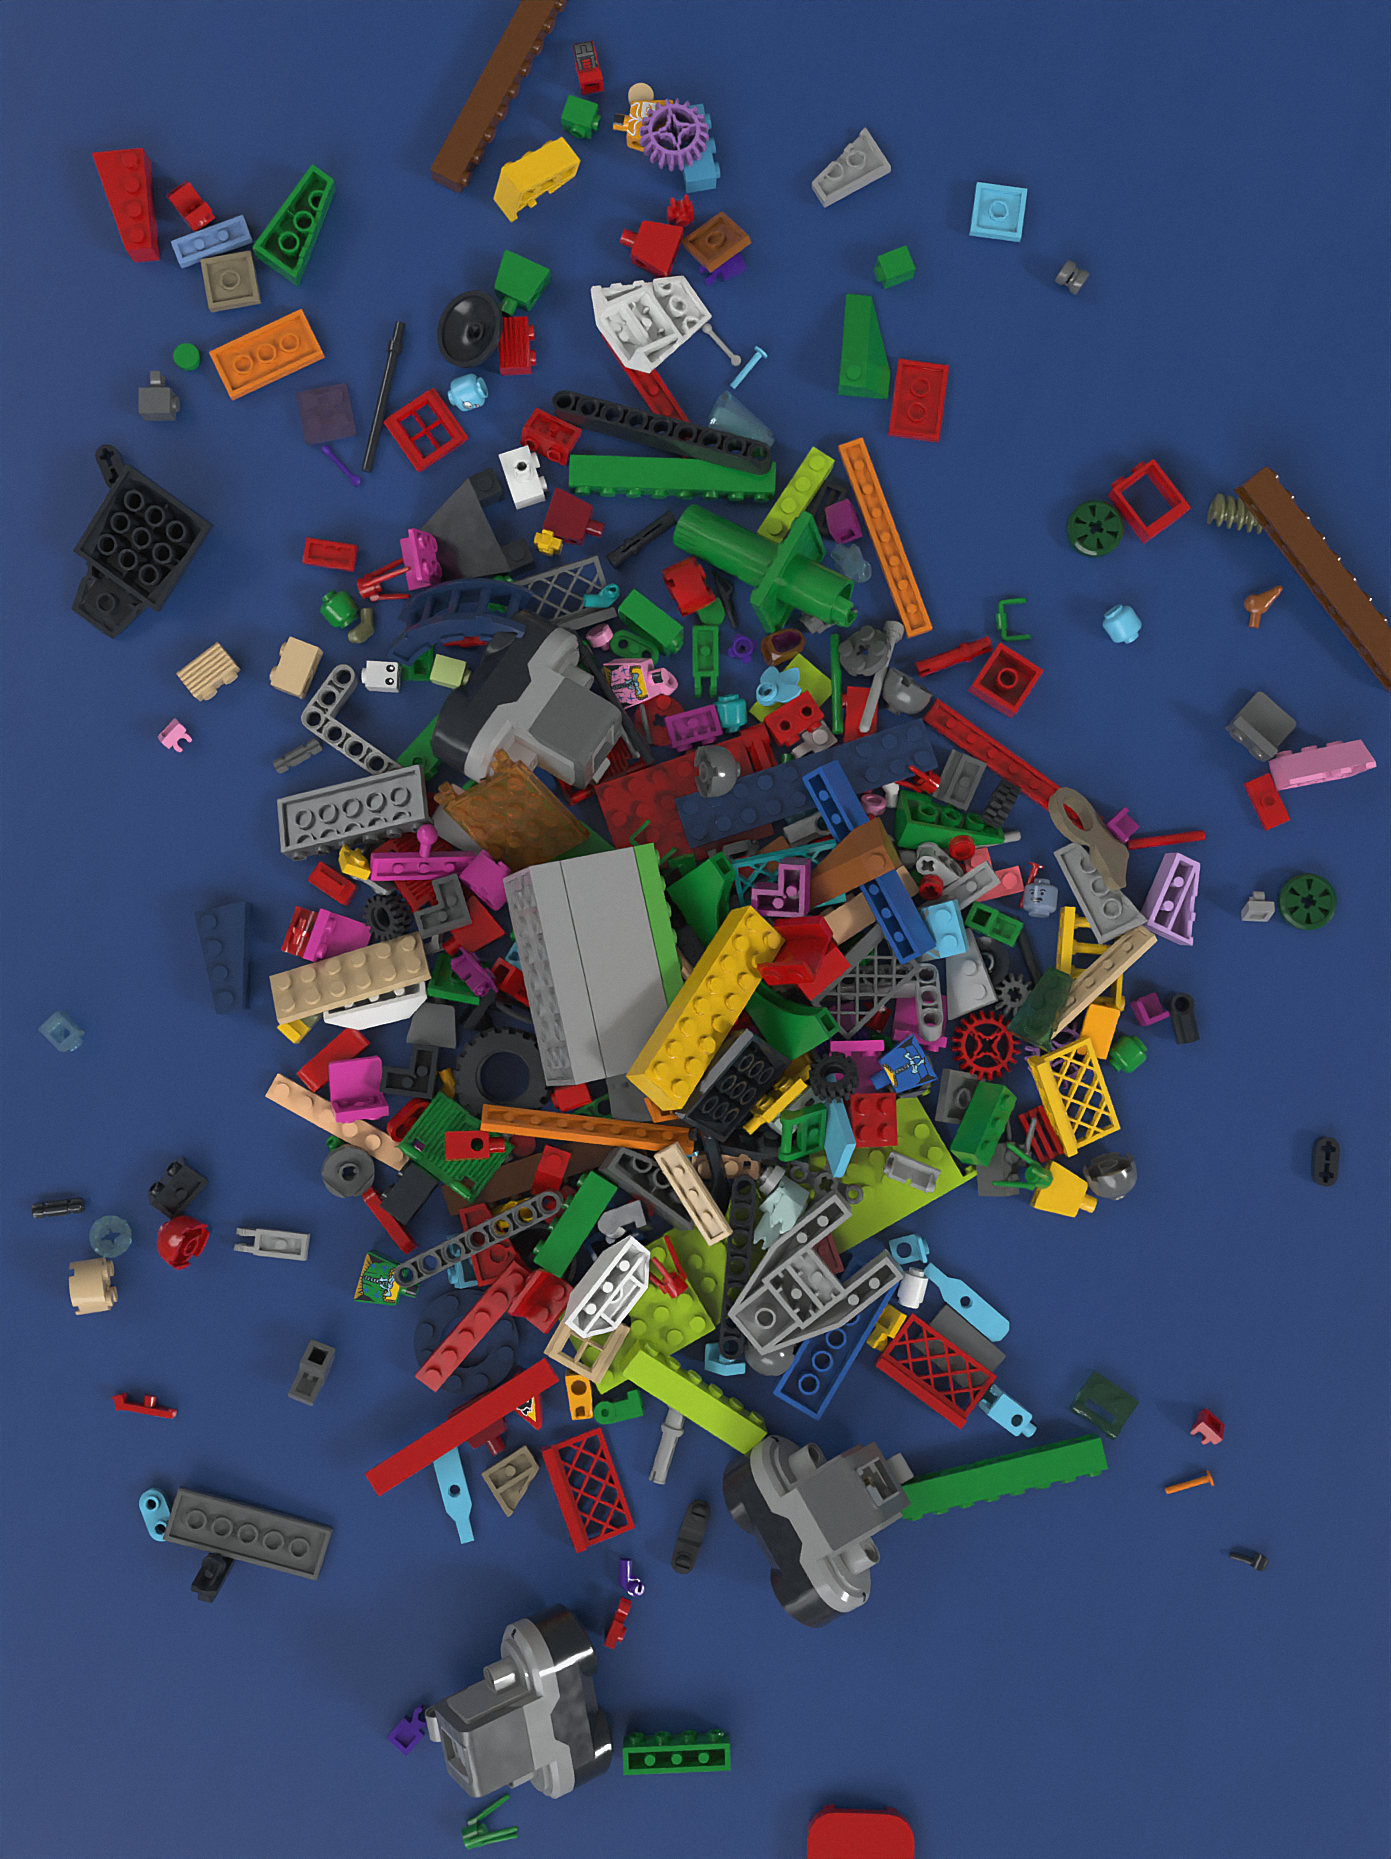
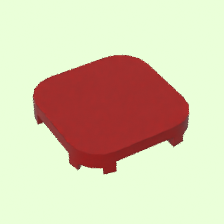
M834 1804L826 1805L823 1810L816 1813L812 1820L808 1822L806 1859H914L915 1842L912 1827L906 1817L900 1814L896 1808L887 1806V1810L835 1808Z

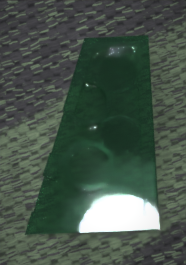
M1049 966L1006 1030L1011 1035L1050 1053L1052 1047L1050 1041L1053 1032H1057L1059 1026L1057 1020L1061 1009L1065 1007L1073 978L1069 974Z

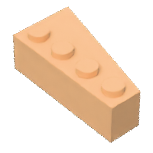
M904 865L898 868L896 871L909 896L913 897L919 893V887ZM863 892L857 896L850 893L846 896L845 902H840L842 906L835 910L831 906L819 914V916L823 915L834 933L831 941L836 946L877 920Z

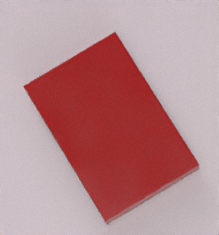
M898 359L888 436L939 442L949 365Z

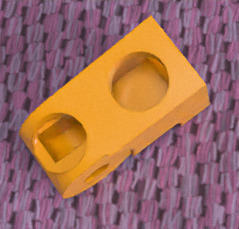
M570 1368L566 1369L565 1379L572 1420L594 1418L591 1380Z

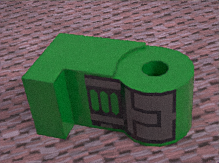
M639 1386L628 1388V1396L616 1399L609 1397L600 1399L594 1408L595 1420L600 1424H611L644 1416L645 1410Z

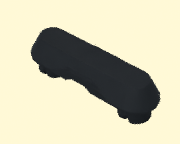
M693 1500L687 1507L671 1559L672 1568L679 1574L689 1573L695 1565L711 1511L710 1506L704 1500Z

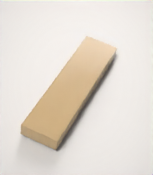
M678 1141L655 1153V1160L707 1244L711 1246L731 1235L733 1230Z

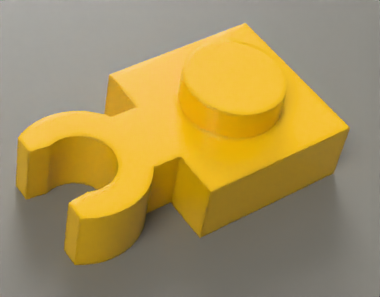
M343 844L338 859L342 872L367 880L371 870L367 859L361 855L362 851L357 847L353 851L348 848V845Z

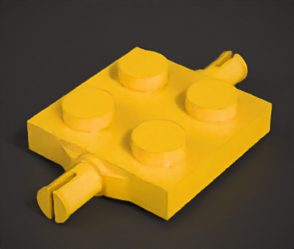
M807 1064L798 1075H787L786 1077L782 1075L772 1085L774 1088L767 1095L765 1094L751 1110L754 1117L743 1126L750 1135L761 1124L765 1122L770 1123L807 1087L804 1082L810 1078V1065Z

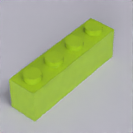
M812 447L756 534L763 535L779 544L782 540L787 539L792 521L795 517H799L803 510H806L824 480L832 471L835 460L817 448Z

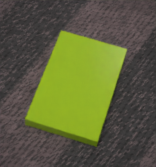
M797 654L784 671L795 667L799 669L800 679L797 685L802 689L800 694L808 690L820 708L832 694L831 680L801 654ZM757 701L748 713L762 723L764 717L786 703L776 702L770 706H763Z

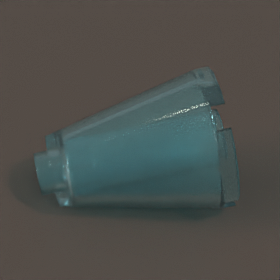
M724 390L723 395L719 396L707 418L709 423L707 427L762 441L767 443L770 448L775 438L771 437L773 431L727 390Z

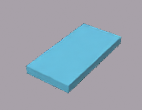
M835 1074L826 1076L824 1080L836 1082ZM825 1098L824 1105L827 1108L824 1148L833 1177H842L856 1146V1141L842 1098L841 1103H837L836 1099H833L832 1103H827V1098Z

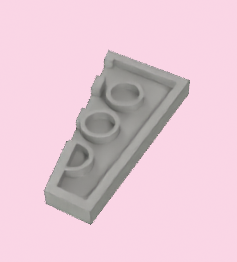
M1073 842L1053 852L1100 945L1148 922L1120 889L1112 891L1104 884L1102 875L1090 863V855L1080 844Z

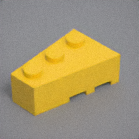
M563 137L555 141L549 140L540 149L534 152L528 151L521 159L515 162L510 161L501 168L493 199L512 223L518 218L516 214L527 205L530 208L534 207L537 204L535 201L537 197L546 191L549 194L553 193L576 176L581 160Z

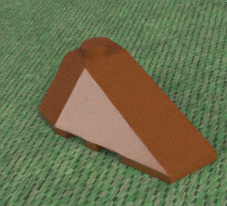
M879 817L854 828L810 873V909L902 865Z

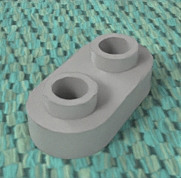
M779 1165L773 1168L769 1166L757 1180L761 1184L758 1189L766 1195L769 1194L786 1171Z

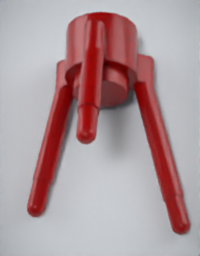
M402 557L372 573L365 574L363 578L357 579V586L363 599L370 597L371 602L410 598L408 593L378 594V592L382 591V581L411 570V567L406 566L381 575L404 563Z
M910 765L909 769L916 774L913 777L915 783L904 780L895 782V784L913 789L918 793L923 790L931 794L940 785L941 778L933 770L923 773L918 768Z
M665 1235L664 1240L678 1273L674 1270L668 1273L660 1261L653 1257L652 1261L664 1277L661 1279L663 1282H661L649 1271V1279L661 1289L663 1294L668 1293L673 1299L689 1287L685 1282L688 1276L682 1269L669 1236Z

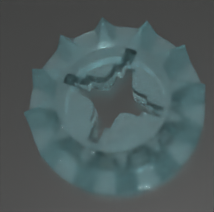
M104 1216L93 1224L89 1234L90 1244L93 1250L103 1257H117L127 1251L132 1242V1229L129 1228L126 1220L118 1216ZM108 1229H111L112 1233L120 1232L121 1234L114 1239L115 1243L113 1244L111 1240L101 1239L109 1234Z

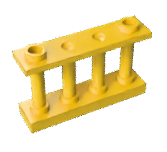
M1065 906L1060 908L1053 1000L1070 985V981H1073L1074 978L1077 979L1086 970L1075 968L1074 965H1071L1072 955L1076 953L1102 955L1112 946L1080 943L1073 939L1074 929L1078 927L1091 928L1086 917H1079L1078 914H1075L1076 907ZM1125 933L1115 937V942L1119 940ZM1123 973L1111 984L1110 997L1098 996L1091 1003L1102 1005L1103 1001L1110 1002L1123 1011L1125 1006V997L1121 995Z

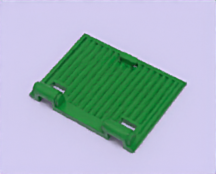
M440 1090L397 1148L444 1182L465 1200L473 1204L515 1146L504 1138L505 1152L489 1153L488 1159L445 1161V1132L481 1131L479 1128L481 1127V1120L471 1116L468 1110ZM489 1131V1137L501 1136L497 1132ZM415 1139L426 1145L421 1152L411 1145ZM472 1141L470 1144L473 1150H481L482 1148L480 1141ZM465 1176L475 1182L471 1190L461 1183Z

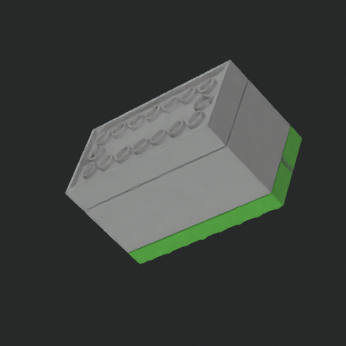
M653 843L530 866L503 878L547 1086L577 1085L628 1073L685 983L681 975V970L683 969L682 960L677 955L675 947L677 936L675 930L671 928L669 919L671 917V908L664 896L665 880L660 875L658 868L660 857L657 849H654Z

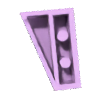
M1165 853L1140 912L1148 921L1142 924L1143 927L1179 945L1193 946V937L1191 935L1192 924L1195 921L1196 915L1194 913L1195 896L1198 893L1199 862L1179 853Z

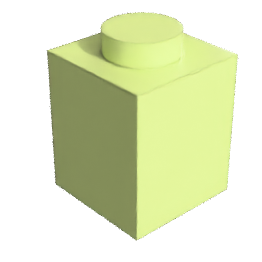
M436 654L430 680L434 684L454 689L460 685H465L471 678L472 671L469 670V665L465 661Z

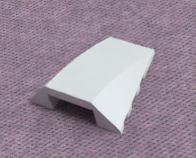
M683 275L657 278L653 282L644 283L641 280L634 281L631 285L622 286L621 283L611 284L607 288H601L600 285L592 286L591 288L596 326L625 367L646 373L653 371L712 317Z

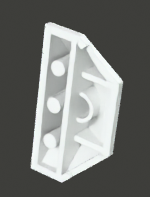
M422 981L324 1011V1021L329 1024L362 1030L410 1018L427 999L426 982Z
M630 1235L604 1250L570 1293L563 1322L583 1339L616 1330L648 1288L650 1252Z

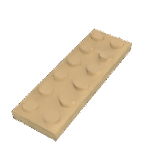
M419 931L389 941H383L269 976L277 1021L282 1025L432 979L423 939Z

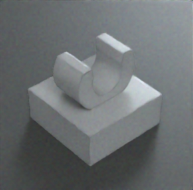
M1253 891V897H1249V901L1241 911L1242 921L1268 922L1275 912L1274 902L1265 901L1264 892Z

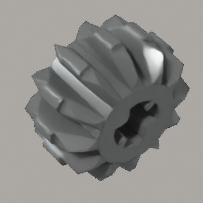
M1008 973L1007 980L1004 978L1000 982L1002 986L996 985L993 987L994 990L998 991L996 996L999 999L994 1008L999 1009L1004 1006L1002 1010L1003 1015H1008L1011 1010L1013 1017H1017L1019 1009L1023 1013L1028 1012L1025 1003L1028 1005L1034 1004V1001L1029 999L1028 995H1034L1036 992L1035 990L1027 991V987L1032 982L1028 980L1022 984L1024 979L1022 974H1018L1015 979L1013 973ZM1015 988V994L1018 995V999L1010 1001L1011 996L1007 993Z

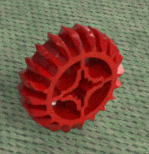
M981 1010L978 1012V1019L974 1013H970V1023L965 1019L960 1020L964 1029L960 1027L954 1028V1031L960 1034L959 1038H950L951 1041L958 1042V1047H950V1051L959 1052V1055L953 1057V1061L962 1060L963 1062L958 1067L959 1070H964L968 1066L967 1073H970V1075L977 1071L978 1080H982L984 1073L987 1080H992V1072L995 1073L997 1078H1001V1068L1006 1072L1011 1071L1007 1062L1017 1063V1060L1011 1057L1012 1053L1020 1054L1021 1052L1019 1049H1013V1044L1021 1043L1020 1039H1012V1036L1016 1035L1018 1030L1009 1031L1008 1028L1013 1023L1012 1021H1007L1002 1024L1004 1020V1015L1002 1014L994 1020V1011H989L986 1018L985 1012ZM985 1023L993 1025L997 1030L988 1036H984L974 1027ZM968 1034L971 1035L974 1041V1049L970 1052L969 1056L965 1049ZM1003 1035L1005 1052L1001 1057L997 1050V1042ZM980 1039L984 1041L992 1039L988 1045L991 1052L987 1050L980 1051V1048L983 1046ZM983 1055H987L996 1064L990 1067H980L973 1062Z

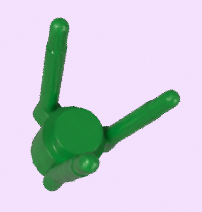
M1007 1143L1008 1148L1030 1164V1167L1025 1172L1027 1181L994 1180L992 1185L1027 1188L1029 1190H1034L1035 1187L1040 1189L1048 1188L1053 1181L1051 1171L1040 1166L1039 1162L1034 1161L1012 1143Z
M505 1794L477 1816L468 1819L469 1826L462 1828V1838L468 1850L518 1837L516 1833L518 1830L517 1826L488 1833L486 1825L479 1823L480 1820L508 1800L509 1794Z

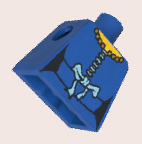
M914 1034L907 1035L881 1055L877 1061L882 1070L869 1076L876 1091L890 1084L895 1093L938 1079Z

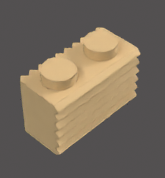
M216 642L176 674L199 701L204 699L206 701L216 695V689L221 685L233 682L238 677L237 673L241 669L224 647Z

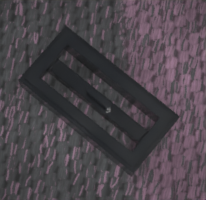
M824 480L810 514L815 518L826 489H832L816 525L819 533L824 535L823 537L828 538L830 535L829 527L827 526L826 529L822 528L826 518L825 508L831 506L836 492L841 493L838 502L843 501L848 489Z

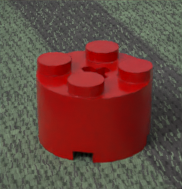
M694 556L661 570L666 587L676 604L678 603L677 609L683 618L716 601L711 588L707 587L704 581L706 579L704 570L700 564L698 565Z

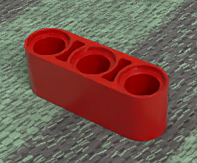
M346 1028L297 1072V1075L313 1093H316L329 1082L328 1065L330 1062L354 1059L371 1043L359 1030Z

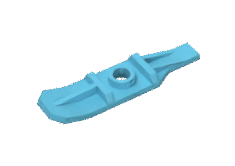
M931 1262L923 1270L925 1271L924 1274L939 1287L943 1300L992 1342L1002 1340L1009 1331V1321L960 1279L947 1277ZM964 1296L970 1298V1303L967 1306H963L960 1303L961 1298Z
M455 1447L433 1463L446 1512L456 1522L461 1544L474 1541L469 1519L472 1501L458 1447ZM458 1485L460 1492L453 1494L450 1491V1487Z

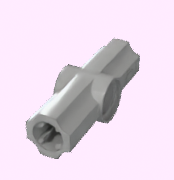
M819 810L804 819L782 828L791 848L798 847L822 835L831 834L828 826L825 829L817 827V820L822 816Z

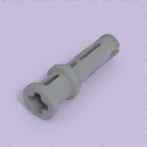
M667 1405L669 1411L666 1421L661 1425V1431L663 1432L661 1442L649 1476L650 1481L658 1484H665L678 1437H681L684 1433L682 1427L686 1416Z

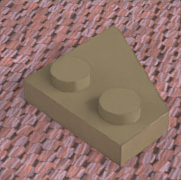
M527 1443L481 1473L507 1517L512 1515L540 1468V1464Z

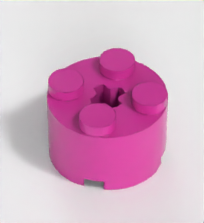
M483 849L458 878L470 892L473 891L478 895L477 898L494 911H498L507 902L503 878L510 876L511 870L501 861L497 864L493 862L494 858Z

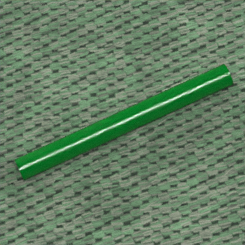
M839 634L830 635L833 734L843 733L842 678L840 653L838 651L840 645Z

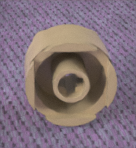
M105 1257L71 1262L69 1270L74 1269V1276L69 1277V1288L73 1307H79L75 1311L76 1315L111 1310L114 1302L118 1300L116 1286L111 1287L110 1276H114L113 1261H107Z

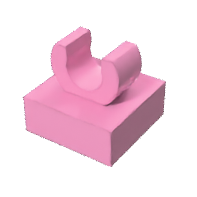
M176 718L157 736L160 742L168 749L173 746L178 752H182V748L177 745V741L180 738H185L188 742L192 741L189 734L186 733V728Z

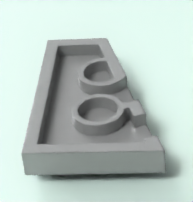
M865 127L859 133V137L844 149V153L835 162L832 161L812 182V189L825 208L890 173L891 165Z
M970 928L965 929L970 949L967 952L946 957L949 1020L998 1001Z

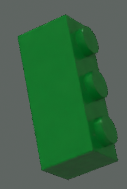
M979 1081L949 1150L963 1163L988 1167L999 1139L1005 1130V1125L1011 1111L1014 1109L1017 1097L1005 1085Z

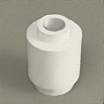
M910 1267L909 1271H903L904 1278L900 1281L897 1293L899 1297L898 1303L906 1307L918 1308L919 1303L923 1302L929 1278L924 1275L925 1271Z

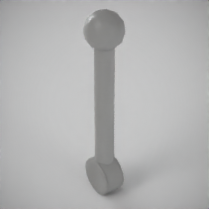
M709 323L702 326L703 332L709 334L731 358L733 366H739L741 364L740 356L734 355L712 331V326Z

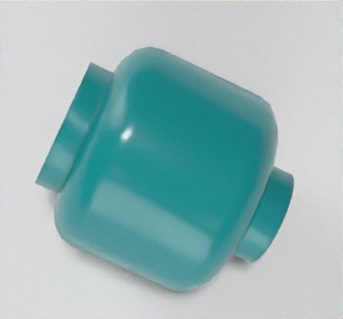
M727 694L718 697V701L714 704L721 728H725L726 733L740 731V726L748 722L745 699L739 698V694Z

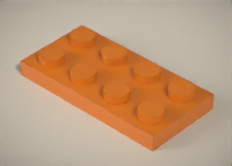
M302 309L209 352L232 401L325 358Z

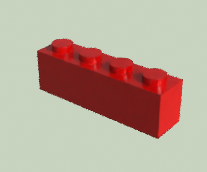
M848 686L846 693H842V709H845L842 744L876 733L878 702L869 731L863 733L859 729L871 688ZM872 790L867 791V792H864V793H861V794H870V793L872 792Z

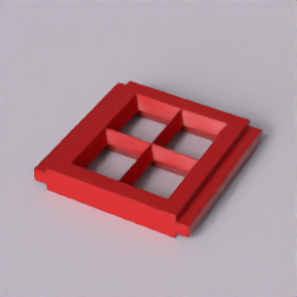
M435 388L426 391L383 421L418 473L469 439ZM427 403L438 418L429 426L424 424L416 412ZM411 414L422 428L420 432L410 437L401 424V421ZM441 423L452 438L442 446L438 444L430 430ZM424 434L427 435L436 450L425 457L414 443L415 440Z

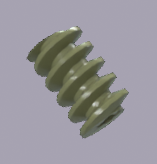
M1219 493L1213 499L1207 515L1208 525L1211 524L1213 519H1216L1217 527H1220L1222 522L1226 521L1227 529H1230L1233 522H1235L1237 531H1240L1243 524H1246V532L1250 533L1253 526H1256V534L1262 532V526L1239 497L1236 500L1232 495L1224 498V495Z

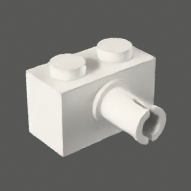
M527 445L499 454L516 509L546 501L544 492L548 491L544 476L538 477L536 468L540 467L536 452L530 453Z

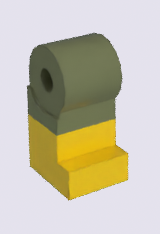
M323 1012L279 1025L277 1028L294 1044H298L323 1017Z

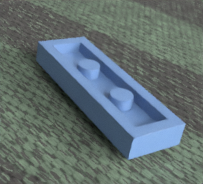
M243 215L171 241L181 268L201 262L200 259L215 257L254 242Z

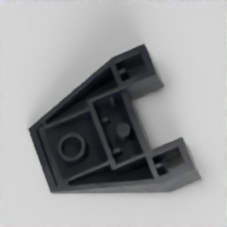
M492 467L468 477L420 529L421 531L431 533L437 542V552L435 553L437 562L442 569L441 583L466 578L493 579L497 575L504 577L508 575L514 578L537 568L524 537L499 547L483 512V508L505 499Z

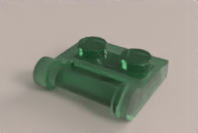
M1094 1370L1071 1403L1069 1410L1075 1415L1080 1414L1106 1432V1436L1114 1441L1119 1436L1122 1427L1139 1401ZM1089 1398L1116 1418L1112 1424L1085 1406L1086 1400Z

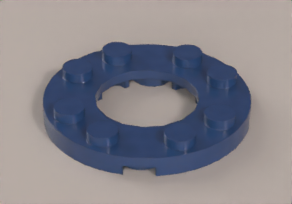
M475 1288L451 1290L442 1294L428 1305L418 1320L414 1334V1352L420 1367L441 1344L442 1332L446 1325L457 1317L465 1316L484 1294V1290ZM508 1309L490 1328L492 1346L487 1358L476 1366L468 1368L458 1366L440 1386L441 1389L459 1395L478 1394L493 1388L506 1377L514 1365L519 1350L518 1326L514 1316L507 1313Z

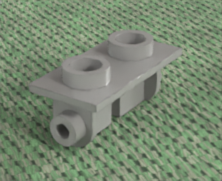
M891 1151L883 1166V1173L887 1174L888 1178L905 1183L907 1178L911 1179L910 1186L925 1193L928 1191L933 1193L936 1186L935 1182L941 1173V1170L895 1151Z

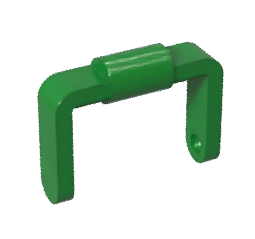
M1026 598L1001 600L998 603L996 623L1003 642L1031 639L1030 635L1007 637L1006 631L1007 619L1006 613H1004V605L1026 603Z
M649 819L629 837V842L633 846H639L634 838L651 822ZM675 846L660 859L658 867L677 850Z

